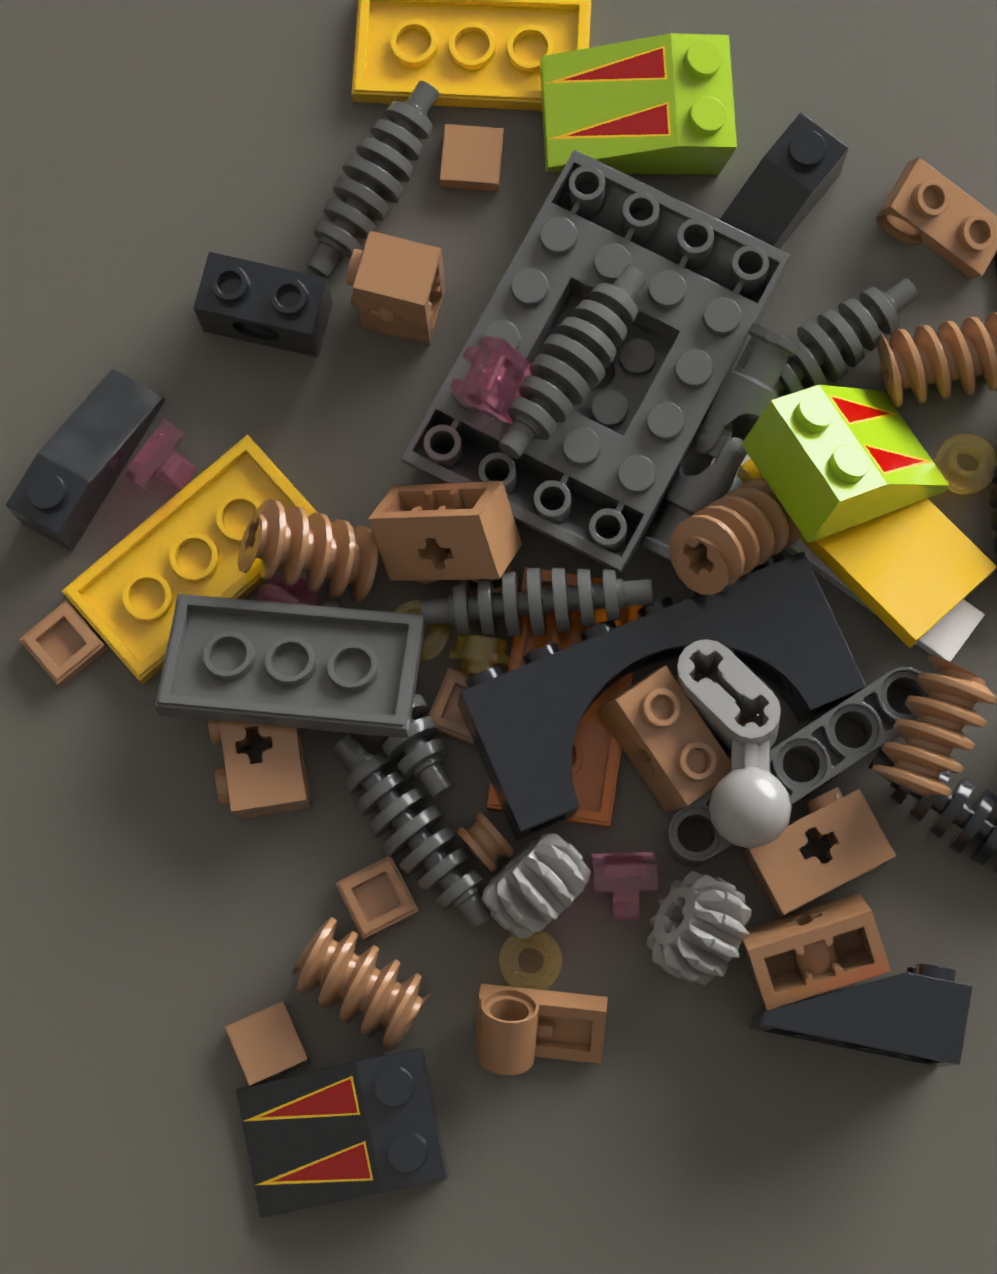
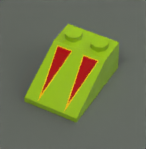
M669 33L545 55L540 59L546 172H562L575 149L624 174L719 176L737 148L729 35Z
M816 385L771 400L741 444L807 543L944 493L950 486L882 390Z

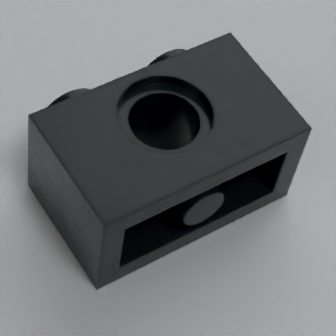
M209 252L194 304V311L203 332L319 357L333 301L328 281L325 277Z

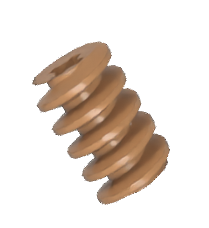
M997 312L990 313L985 319L984 324L978 317H966L960 329L954 321H943L938 327L937 334L930 325H920L914 331L913 339L905 329H897L891 334L889 344L881 334L878 343L881 375L884 387L894 407H902L904 391L907 388L912 389L919 404L926 403L928 386L930 384L936 385L943 400L950 399L953 380H959L967 396L973 395L976 376H983L990 391H997Z
M753 478L728 492L722 498L710 503L707 507L697 511L693 516L681 521L671 534L669 544L671 563L677 576L687 588L699 594L714 595L723 591L726 586L738 581L741 576L753 571L756 566L767 562L771 555L779 554L785 547L796 543L801 536V532L764 478Z
M268 499L255 511L246 527L239 548L237 565L239 571L247 573L255 559L259 558L261 559V577L269 580L275 574L279 564L284 565V584L291 586L297 582L301 572L305 571L307 572V590L316 592L321 587L325 577L329 578V596L339 598L349 583L352 584L351 600L353 603L359 604L370 592L375 578L378 546L372 529L359 525L353 529L349 521L336 519L330 522L327 515L314 512L308 516L304 508L290 506L284 509L281 502Z
M930 654L927 659L940 674L920 673L916 682L928 697L908 696L905 702V706L917 720L897 719L893 725V728L906 742H885L881 749L894 763V766L874 765L871 770L927 798L929 795L950 797L952 790L939 775L941 771L962 773L964 767L950 753L953 748L973 751L975 744L962 729L964 725L984 728L987 721L973 707L976 703L996 705L997 697L985 685L986 682L980 677L948 660Z
M331 917L313 936L292 971L291 975H294L300 970L297 990L306 995L321 984L318 998L320 1006L327 1009L342 998L339 1018L348 1023L363 1012L364 1017L360 1033L369 1037L383 1026L386 1027L382 1047L391 1051L400 1044L431 997L433 990L423 998L418 996L422 978L418 973L412 975L402 984L398 983L396 980L401 962L396 959L382 969H377L375 965L379 948L375 945L361 955H356L354 953L358 937L356 932L352 931L340 941H335L333 936L337 920Z

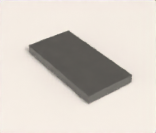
M178 594L155 703L156 710L161 716L408 738L425 631L424 615Z

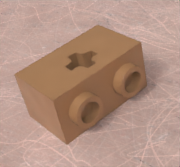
M369 230L364 251L354 249L346 277V284L353 286L351 305L357 306L361 328L430 345L446 292L441 248Z
M503 481L393 485L368 518L390 581H417L418 583L428 584L439 580H471L478 583L480 579H500L522 546Z
M666 665L644 676L596 710L666 813L689 806L713 789L720 779L731 772V760Z
M207 720L212 744L222 743L225 767L215 768V781L220 805L230 804L231 812L238 819L312 808L301 728ZM261 736L268 746H272V748L263 751V763L255 764L248 754L243 753V751L253 747V737Z
M836 787L805 804L810 814L788 825L779 838L765 846L751 849L746 848L742 854L777 919L846 885L896 857L860 788L843 796L839 787ZM809 834L814 842L826 839L830 849L822 855L825 864H821L816 856L804 859L800 850L808 843L806 835Z
M860 893L746 929L750 934L748 938L742 941L757 990L767 1011L891 971L873 912Z

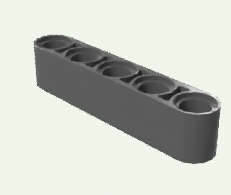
M899 667L889 671L770 750V773L781 781L789 793L791 807L879 750L885 742H891L900 736L893 728L897 719L917 720L912 713L901 714L893 710L887 701V690L891 686H903L913 696L928 697L916 682L919 674L923 673L922 671L912 667ZM841 719L856 721L865 733L863 746L849 748L842 745L835 735L836 722ZM792 752L806 755L814 767L812 780L805 783L791 780L783 769L784 756ZM713 789L689 806L681 808L668 824L665 832V846L669 855L680 864L685 866L703 865L733 846V844L720 836L711 822L709 802ZM688 820H697L704 823L711 834L709 848L701 852H692L685 849L678 839L679 825Z

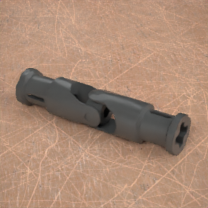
M751 324L748 330L751 338L735 370L727 372L689 452L681 463L664 497L668 504L652 536L645 537L641 544L643 547L671 560L669 550L671 534L681 521L693 516L694 513L707 507L710 503L722 498L729 492L736 473L747 455L741 444L770 401L776 399L777 394L773 389L789 357L796 356L800 349V346L793 341L760 325ZM733 421L732 435L729 437L722 432ZM715 458L714 463L711 465L712 459Z

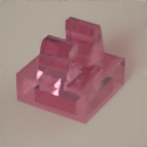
M484 336L480 346L469 347L463 354V357L472 365L466 380L453 379L450 388L464 401L483 411L492 420L512 423L507 410L515 397H521L519 387L524 378L531 375V364L505 339Z
M164 419L127 466L125 475L143 489L156 475L180 492L197 468L175 451L184 434Z
M654 852L591 854L594 892H611L614 920L639 919V891L658 890V865Z

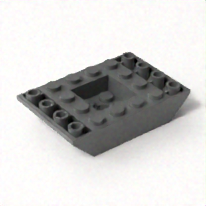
M574 149L404 452L401 461L442 483L503 481L516 521L621 574L641 546L644 538L648 536L666 502L664 497L681 463L689 452L727 372L735 370L751 338L748 333L751 324H761L791 254ZM627 265L639 269L645 275L646 281L633 298L638 308V314L633 324L626 326L627 335L621 346L615 347L616 356L610 365L614 373L611 383L600 389L590 388V395L582 404L573 405L574 412L563 423L556 422L557 430L548 440L533 439L519 459L507 455L498 445L512 426V420L507 410L515 397H521L519 387L524 378L531 375L530 367L535 357L542 354L541 346L549 335L557 334L556 328L565 318L573 317L572 312L581 301L589 300V293L599 283L614 284Z

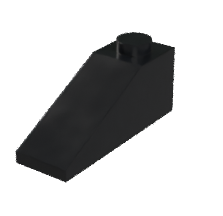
M800 112L760 161L720 220L780 249L840 176L849 147Z
M112 369L37 453L6 503L7 508L23 525L73 552L165 402L164 396Z

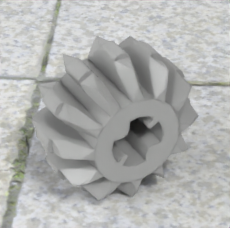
M542 834L537 840H532L523 850L517 852L507 864L502 866L498 874L490 879L489 885L484 889L482 901L491 911L490 915L502 928L508 929L519 939L529 938L535 932H541L548 923L556 920L560 913L572 905V901L584 891L585 885L589 882L591 870L583 862V856L571 843L565 842L558 834Z
M692 871L684 878L683 882L675 880L671 884L669 895L665 899H659L660 908L657 915L649 920L654 929L647 938L646 946L652 950V961L662 966L663 971L678 979L683 978L688 982L706 985L713 979L714 975L723 977L727 972L728 962L732 958L740 957L738 948L741 942L749 937L750 933L744 926L749 921L752 910L745 905V895L737 891L733 884L720 877L713 878L708 874L702 875Z

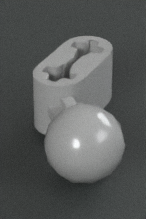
M708 639L695 641L688 645L679 656L677 682L707 727L731 750V772L720 779L711 793L709 802L711 822L720 836L733 845L748 849L765 846L780 837L789 824L792 810L789 793L781 781L770 773V748L776 741L781 715L779 700L773 691L727 647L718 641ZM699 671L702 675L707 676L715 671L717 673V682L714 683L707 677L696 682L694 681L695 672ZM743 714L746 718L751 719L759 714L762 716L761 727L753 722L747 723L742 727L739 725L740 715Z

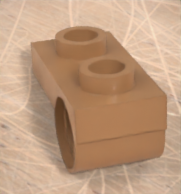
M920 157L909 161L876 216L878 225L887 234L901 242L911 245L925 244L970 279L983 276L997 252V216Z
M481 983L475 1050L478 1051V1062L486 1070L499 1075H518L524 1073L533 1066L535 1057L602 1064L608 997Z

